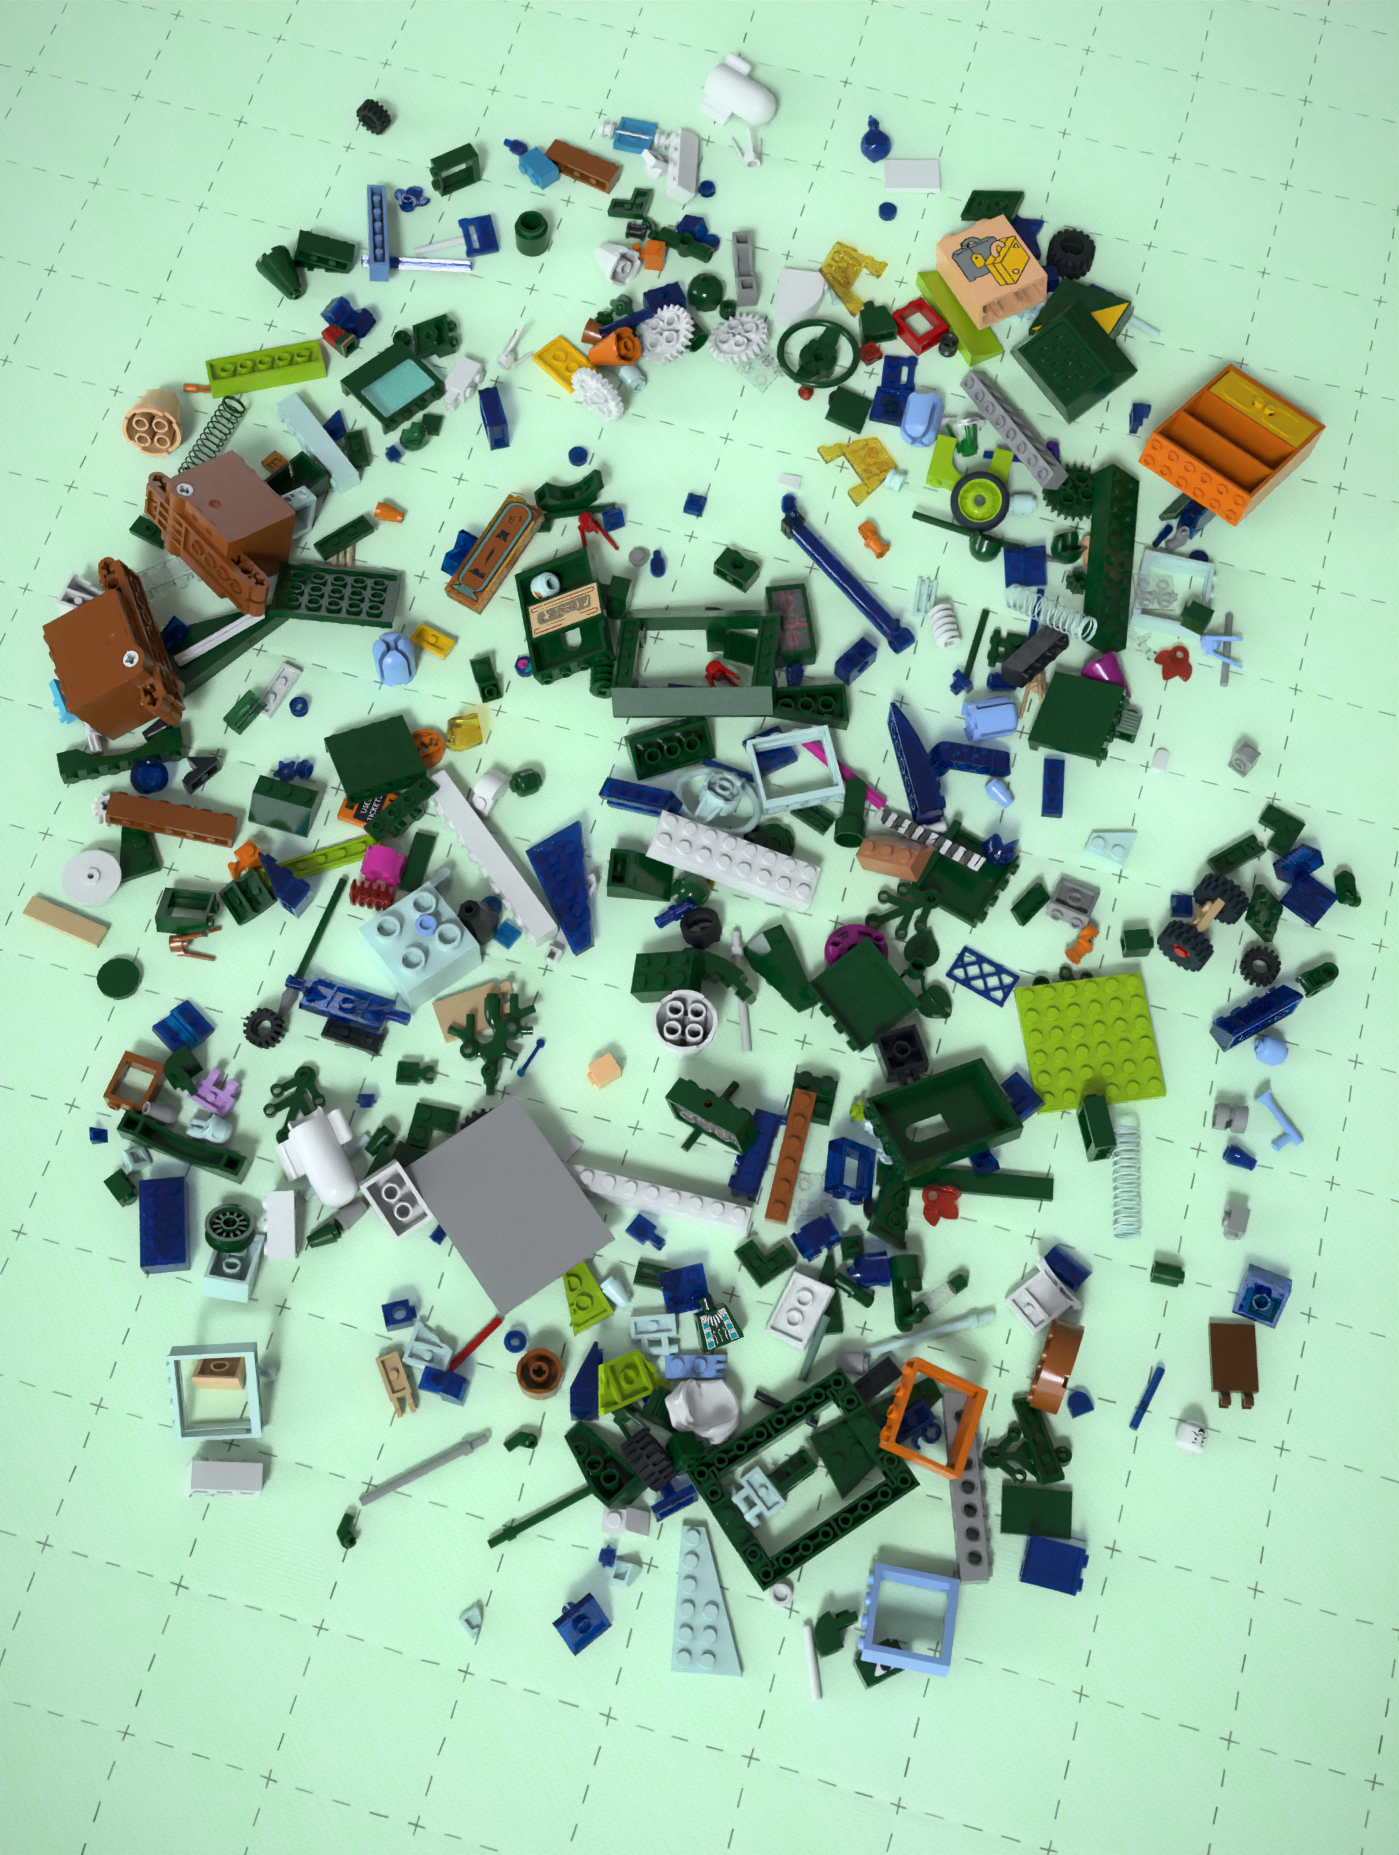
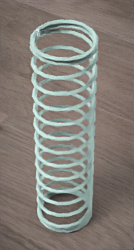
M1017 583L1012 584L1006 590L1004 605L1007 608L1018 611L1020 614H1025V616L1042 622L1044 625H1049V627L1055 628L1064 634L1067 633L1068 636H1073L1082 642L1089 641L1096 632L1097 621L1093 617H1086L1084 613L1079 614V611H1073L1072 608H1067L1066 605L1061 606L1059 602L1055 603L1053 599L1049 600L1048 597L1036 594L1035 591L1031 592L1030 589H1025L1024 586ZM1018 586L1012 594L1011 605L1008 606L1007 596L1013 587ZM1019 589L1017 600L1012 604L1014 594ZM1028 590L1029 594L1024 600L1023 608L1019 609L1018 605L1022 602L1025 591ZM1031 593H1034L1035 597L1029 605V610L1025 612L1024 608L1030 601ZM1037 596H1041L1035 608V613L1031 615L1030 610L1036 604ZM1043 599H1047L1041 611V616L1037 617L1036 613L1040 610ZM1052 601L1054 604L1049 609L1047 619L1043 620L1042 616L1047 611L1049 602ZM1055 604H1059L1060 607L1055 612L1053 621L1049 623L1048 619L1054 612ZM1061 607H1065L1066 610L1061 615L1059 624L1055 626V621L1060 615ZM1070 609L1072 613L1067 618L1066 626L1061 629V623L1066 618L1067 610ZM1073 613H1078L1073 622L1072 629L1067 631V626L1072 621ZM1080 615H1083L1084 619L1079 625L1078 632L1073 634V629L1078 624ZM1090 620L1087 632L1081 636L1085 624ZM1093 620L1094 626L1088 638L1082 640V637L1089 632Z
M1132 1126L1113 1128L1115 1137L1121 1138L1116 1140V1143L1124 1145L1140 1143L1138 1139H1135V1137L1140 1135L1138 1128ZM1123 1132H1136L1135 1134L1128 1135L1119 1134ZM1135 1140V1141H1138V1142H1135V1143H1124V1142H1119V1141ZM1125 1146L1115 1148L1112 1153L1114 1157L1112 1160L1114 1165L1112 1172L1115 1174L1112 1176V1180L1115 1182L1112 1185V1188L1115 1190L1112 1193L1113 1198H1115L1112 1205L1116 1207L1112 1210V1213L1115 1215L1112 1219L1115 1223L1112 1228V1235L1121 1240H1133L1141 1237V1231L1133 1228L1139 1227L1141 1223L1136 1221L1117 1223L1114 1221L1117 1217L1124 1219H1138L1141 1217L1138 1213L1117 1215L1114 1212L1116 1209L1136 1211L1141 1208L1139 1205L1134 1204L1121 1206L1114 1204L1117 1200L1131 1203L1141 1200L1137 1196L1119 1198L1114 1196L1116 1192L1123 1194H1137L1141 1192L1138 1188H1122L1118 1190L1114 1188L1116 1184L1136 1186L1141 1183L1139 1180L1134 1179L1114 1180L1115 1176L1135 1178L1141 1175L1136 1171L1114 1172L1116 1167L1130 1170L1140 1167L1137 1163H1122L1118 1165L1114 1163L1116 1159L1122 1161H1137L1140 1159L1138 1155L1132 1154L1117 1157L1114 1155L1115 1151L1123 1153H1136L1140 1151L1138 1147ZM1133 1148V1149H1138V1150H1136V1151H1123V1150H1120V1149ZM1121 1157H1137V1159H1123ZM1123 1165H1137L1138 1167H1122V1166H1123ZM1124 1173H1136V1174H1138V1175L1127 1176V1175H1121V1174H1124ZM1133 1181V1182H1138V1183H1136V1184H1125V1183H1121V1182ZM1122 1190H1137V1192H1124ZM1125 1198H1136V1199H1138V1200H1122V1199H1125ZM1130 1206H1132V1207H1138V1208H1135V1209L1121 1208V1207H1130ZM1124 1215H1137V1217H1125ZM1126 1223H1134V1224H1139V1225H1123V1224H1126ZM1118 1225H1119V1226H1122V1227H1131V1228H1119V1229H1114V1228H1115L1116 1226H1118ZM1121 1232H1133V1233H1136V1234H1127V1233H1121Z

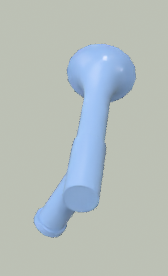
M1271 1088L1254 1102L1257 1101L1264 1104L1286 1133L1285 1136L1271 1144L1272 1148L1278 1152L1291 1141L1297 1146L1304 1140L1274 1103L1271 1097V1090L1273 1088Z

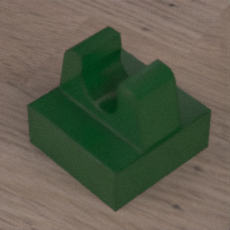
M862 1235L839 1238L842 1261L865 1258Z

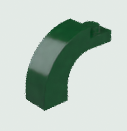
M594 469L580 482L570 486L544 483L534 492L537 509L553 512L582 508L593 504L598 500L597 493L604 488L601 471Z

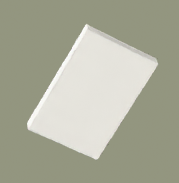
M884 159L885 193H940L939 160Z
M794 1271L764 1330L765 1333L805 1351L818 1327L822 1314L824 1315L836 1290Z

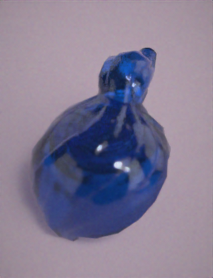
M870 115L868 116L869 130L862 136L860 149L863 156L872 163H876L889 155L892 144L890 137L879 129L880 124L877 118Z

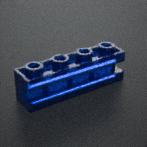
M609 777L606 778L598 794L602 799L607 800L606 804L611 808L659 818L662 810L678 815L683 805L670 790Z
M757 1108L751 1117L756 1124L760 1136L745 1156L737 1154L734 1163L737 1171L735 1175L731 1174L728 1187L731 1188V1196L739 1198V1195L746 1196L748 1201L756 1203L781 1121V1115Z

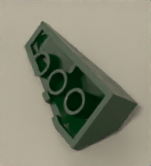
M782 924L763 931L743 948L750 967L756 973L758 972L769 986L775 988L781 994V997L798 1013L818 1005L817 1000L812 1001L806 993V984L809 983Z
M581 1420L564 1436L594 1497L609 1510L632 1504L648 1488L631 1465Z

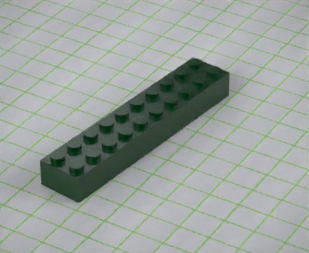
M1114 463L1097 471L1095 474L1083 613L1086 617H1093L1097 621L1094 636L1085 643L1103 654L1111 651L1117 653L1126 649L1140 483L1139 480ZM1090 620L1085 624L1081 636L1087 632ZM1093 620L1089 632L1082 637V640H1085L1091 634L1094 626Z

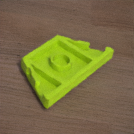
M639 1349L598 1366L599 1416L606 1415L650 1395L654 1388L658 1390L660 1385L667 1387L670 1385V1382L667 1379L663 1380L655 1372L657 1368L646 1360Z

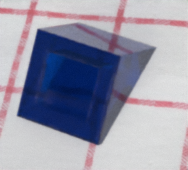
M89 1127L90 1141L93 1145L108 1143V1130Z

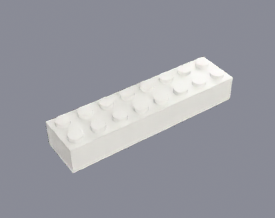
M662 810L657 820L646 853L647 857L804 913L810 906L821 870L820 867Z

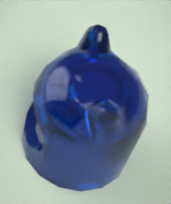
M886 1250L861 1253L854 1259L852 1266L846 1269L848 1276L853 1278L855 1283L861 1288L891 1286Z

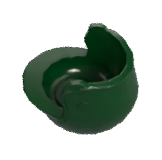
M975 529L969 539L970 554L979 562H991L999 555L1004 538L1001 537L999 541H990L982 537L978 529Z
M1073 531L1053 536L1050 551L1057 562L1068 565L1077 562L1088 547L1078 544V532Z
M696 874L682 876L672 884L671 897L681 907L691 908V910L699 908L709 899L710 885L705 878Z

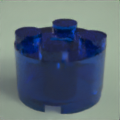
M828 1213L824 1217L821 1215L800 1228L801 1232L797 1235L795 1232L790 1235L804 1260L807 1259L809 1263L819 1258L820 1254L823 1253L822 1250L825 1248L827 1251L836 1248L841 1242L840 1238L842 1237Z

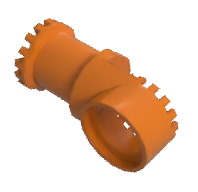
M867 520L858 526V530H860L858 532H861L860 536L862 535V538L866 540L864 546L870 548L875 553L877 559L883 558L885 553L887 554L890 546L884 544L879 539L874 524Z
M1089 924L1080 933L1076 940L1077 943L1071 949L1065 951L1064 954H1066L1067 959L1070 958L1069 961L1072 964L1078 965L1081 963V959L1087 953L1090 954L1093 951L1090 944L1092 942L1091 939L1094 940L1093 937L1096 938L1100 931L1092 924Z

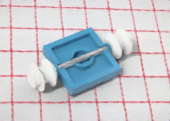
M621 117L619 127L617 128L614 121L611 124H607L606 119H604L603 123L600 122L598 133L601 134V138L608 135L609 140L615 136L613 142V149L641 155L645 149H651L652 143H654L656 149L659 146H663L664 151H666L667 147L670 148L669 132L666 135H662L661 130L656 133L657 123Z

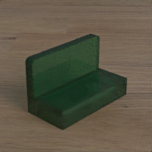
M248 690L224 716L223 720L233 731L241 735L264 710L267 704L253 691Z

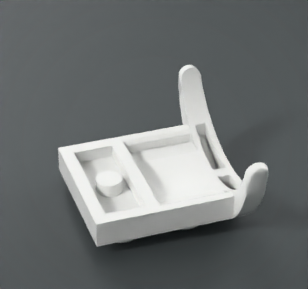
M1042 1255L1036 1258V1264L1040 1272L1004 1301L1033 1336L1038 1334L1067 1309L1072 1308L1079 1311L1085 1307L1084 1303L1076 1299L1059 1281Z

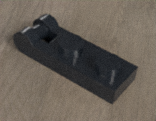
M328 1016L321 1033V1037L367 1052L376 1057L380 1052V1044L384 1043L386 1038L381 1032L332 1016ZM367 1038L373 1039L371 1044L366 1043Z

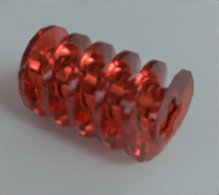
M354 878L349 892L350 903L353 906L359 904L363 908L367 905L368 909L375 907L376 911H381L382 909L385 911L394 905L396 888L393 889L392 893L389 892V886H386L384 891H381V884H378L376 889H373V882H370L368 887H365L364 880L361 881L360 885H357V879Z

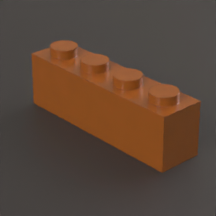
M555 139L545 152L547 158L558 167L559 173L604 193L610 194L620 180L619 166L589 154L582 149L573 147L566 142Z

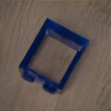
M497 386L478 390L480 414L490 450L510 447L508 424Z
M845 1137L830 1140L828 1144L824 1192L832 1194L833 1198L845 1199L851 1205H862L863 1202L871 1201L876 1150ZM846 1157L858 1161L855 1188L843 1184Z

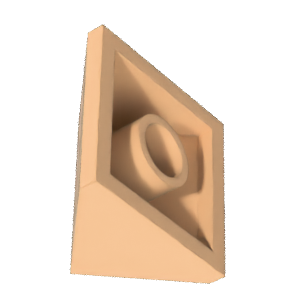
M245 1356L199 1359L192 1376V1381L198 1389L244 1390Z

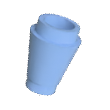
M998 778L992 780L985 787L987 795L1005 808L1015 801L1003 781H999Z

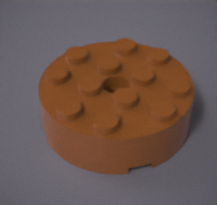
M1059 1317L1057 1321L1052 1320L1026 1401L1030 1402L1029 1406L1057 1415L1076 1361L1085 1326Z

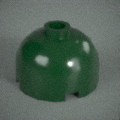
M711 273L696 275L688 284V303L701 312L716 310L717 306L724 300L722 282Z

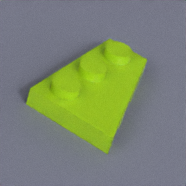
M584 1261L563 1275L574 1337L614 1315L611 1306Z

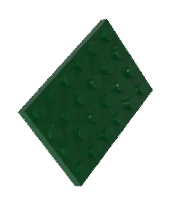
M282 561L270 607V616L392 629L402 573Z

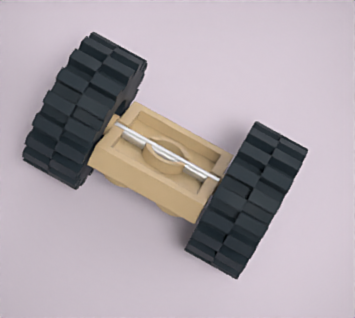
M1213 873L1206 874L1193 891V898H1196L1194 901L1196 904H1199L1192 914L1194 916L1193 920L1185 924L1181 920L1178 922L1176 920L1170 921L1157 938V945H1160L1158 947L1159 950L1163 951L1162 954L1165 957L1168 956L1170 958L1169 961L1175 962L1178 967L1182 966L1186 971L1190 969L1191 972L1200 971L1214 953L1213 945L1209 944L1211 941L1209 938L1204 937L1205 934L1203 932L1213 919L1215 921L1218 919L1223 924L1226 922L1227 925L1238 922L1250 904L1248 902L1249 897H1246V892L1241 891L1242 887L1235 885L1232 879L1228 880L1224 875L1220 877L1218 873L1214 875Z

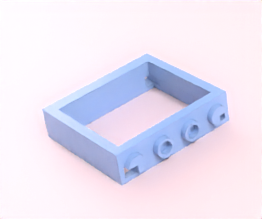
M876 1562L874 1571H869L867 1585H871V1591L866 1592L864 1606L868 1607L867 1614L863 1613L861 1628L865 1629L864 1636L860 1635L858 1649L862 1650L861 1660L947 1678L951 1664L960 1579ZM881 1580L947 1593L939 1658L872 1644Z

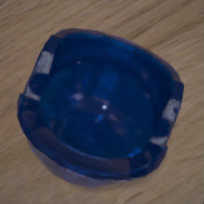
M142 759L132 767L130 781L137 792L149 795L160 792L167 786L169 773L162 762Z
M993 834L981 844L983 857L986 858V862L993 866H1007L1016 858L1020 839L1004 845L999 834Z

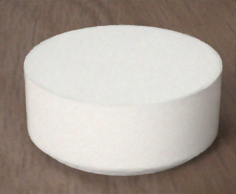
M776 1583L769 1590V1601L777 1608L786 1607L792 1600L791 1588L785 1583Z

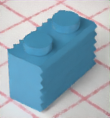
M537 146L518 157L520 172L523 175L526 174L530 178L531 183L534 186H538L541 190L559 180L558 167Z

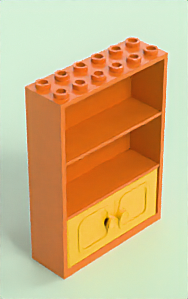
M1229 364L1152 432L1138 462L1236 527L1310 456L1326 426L1243 371Z

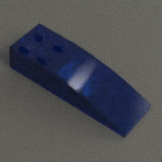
M891 702L887 726L913 823L921 826L922 824L930 825L940 822L941 817H944L943 809L946 808L945 797L941 796L939 791L941 790L940 779L935 776L929 756L918 734L896 703Z

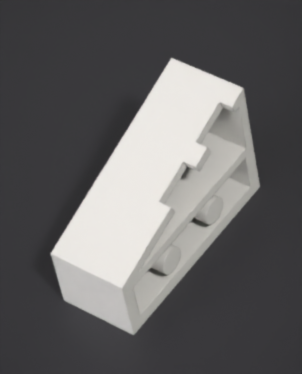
M197 1457L185 1469L183 1498H191V1493L205 1494V1497H213V1494H223L228 1497L258 1496L262 1492L263 1463H256L255 1459H243L242 1462H233L231 1458L209 1461L208 1457Z

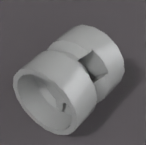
M1216 1101L1212 1115V1129L1226 1131L1229 1128L1231 1132L1244 1134L1248 1124V1106L1235 1104L1231 1107L1230 1103Z

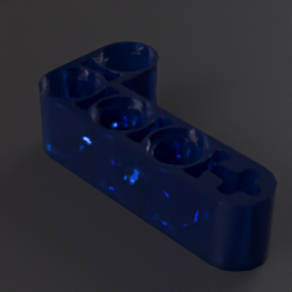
M942 741L937 743L927 754L928 775L932 777L944 776L950 769L999 778L1011 775L1010 753L1006 751Z

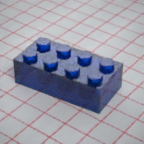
M184 1176L139 1180L140 1268L145 1275L191 1270L189 1184Z

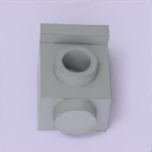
M1244 742L1235 751L1227 766L1244 778L1256 765L1261 753L1247 742Z
M1232 1203L1226 1206L1221 1227H1225L1223 1235L1226 1239L1241 1240L1246 1232L1251 1209Z

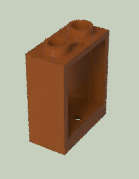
M125 1050L103 1095L107 1106L115 1111L120 1109L129 1110L148 1117L142 1113V1107L145 1102L156 1101L166 1080L163 1073L164 1064ZM129 1067L154 1076L141 1104L115 1096Z

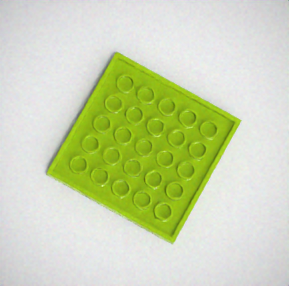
M1140 972L1021 987L1013 990L1037 1115L1077 1110L1082 1099L1090 1094L1104 1095L1107 1105L1165 1098L1166 1091Z

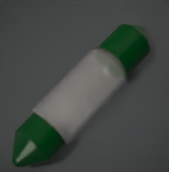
M957 1274L949 1281L944 1282L914 1305L912 1313L920 1311L923 1319L929 1314H933L968 1287L969 1276Z

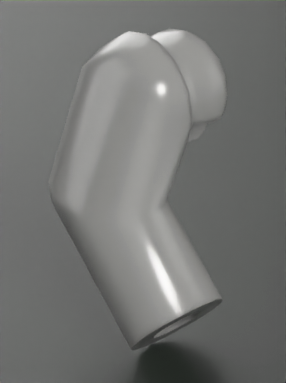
M1180 527L1174 539L1165 543L1167 551H1172L1186 544L1190 534L1189 527Z

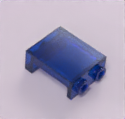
M1028 1534L1018 1581L1076 1597L1077 1592H1081L1084 1578H1080L1082 1568L1086 1569L1089 1555L1086 1554V1549Z

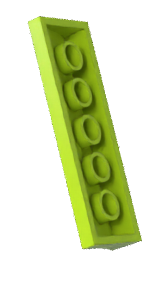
M937 270L917 272L916 286L929 306L949 326L948 333H953L958 337L957 349L969 367L1003 353L1002 346L990 328L986 327L978 330Z
M318 339L205 361L213 399L327 377Z

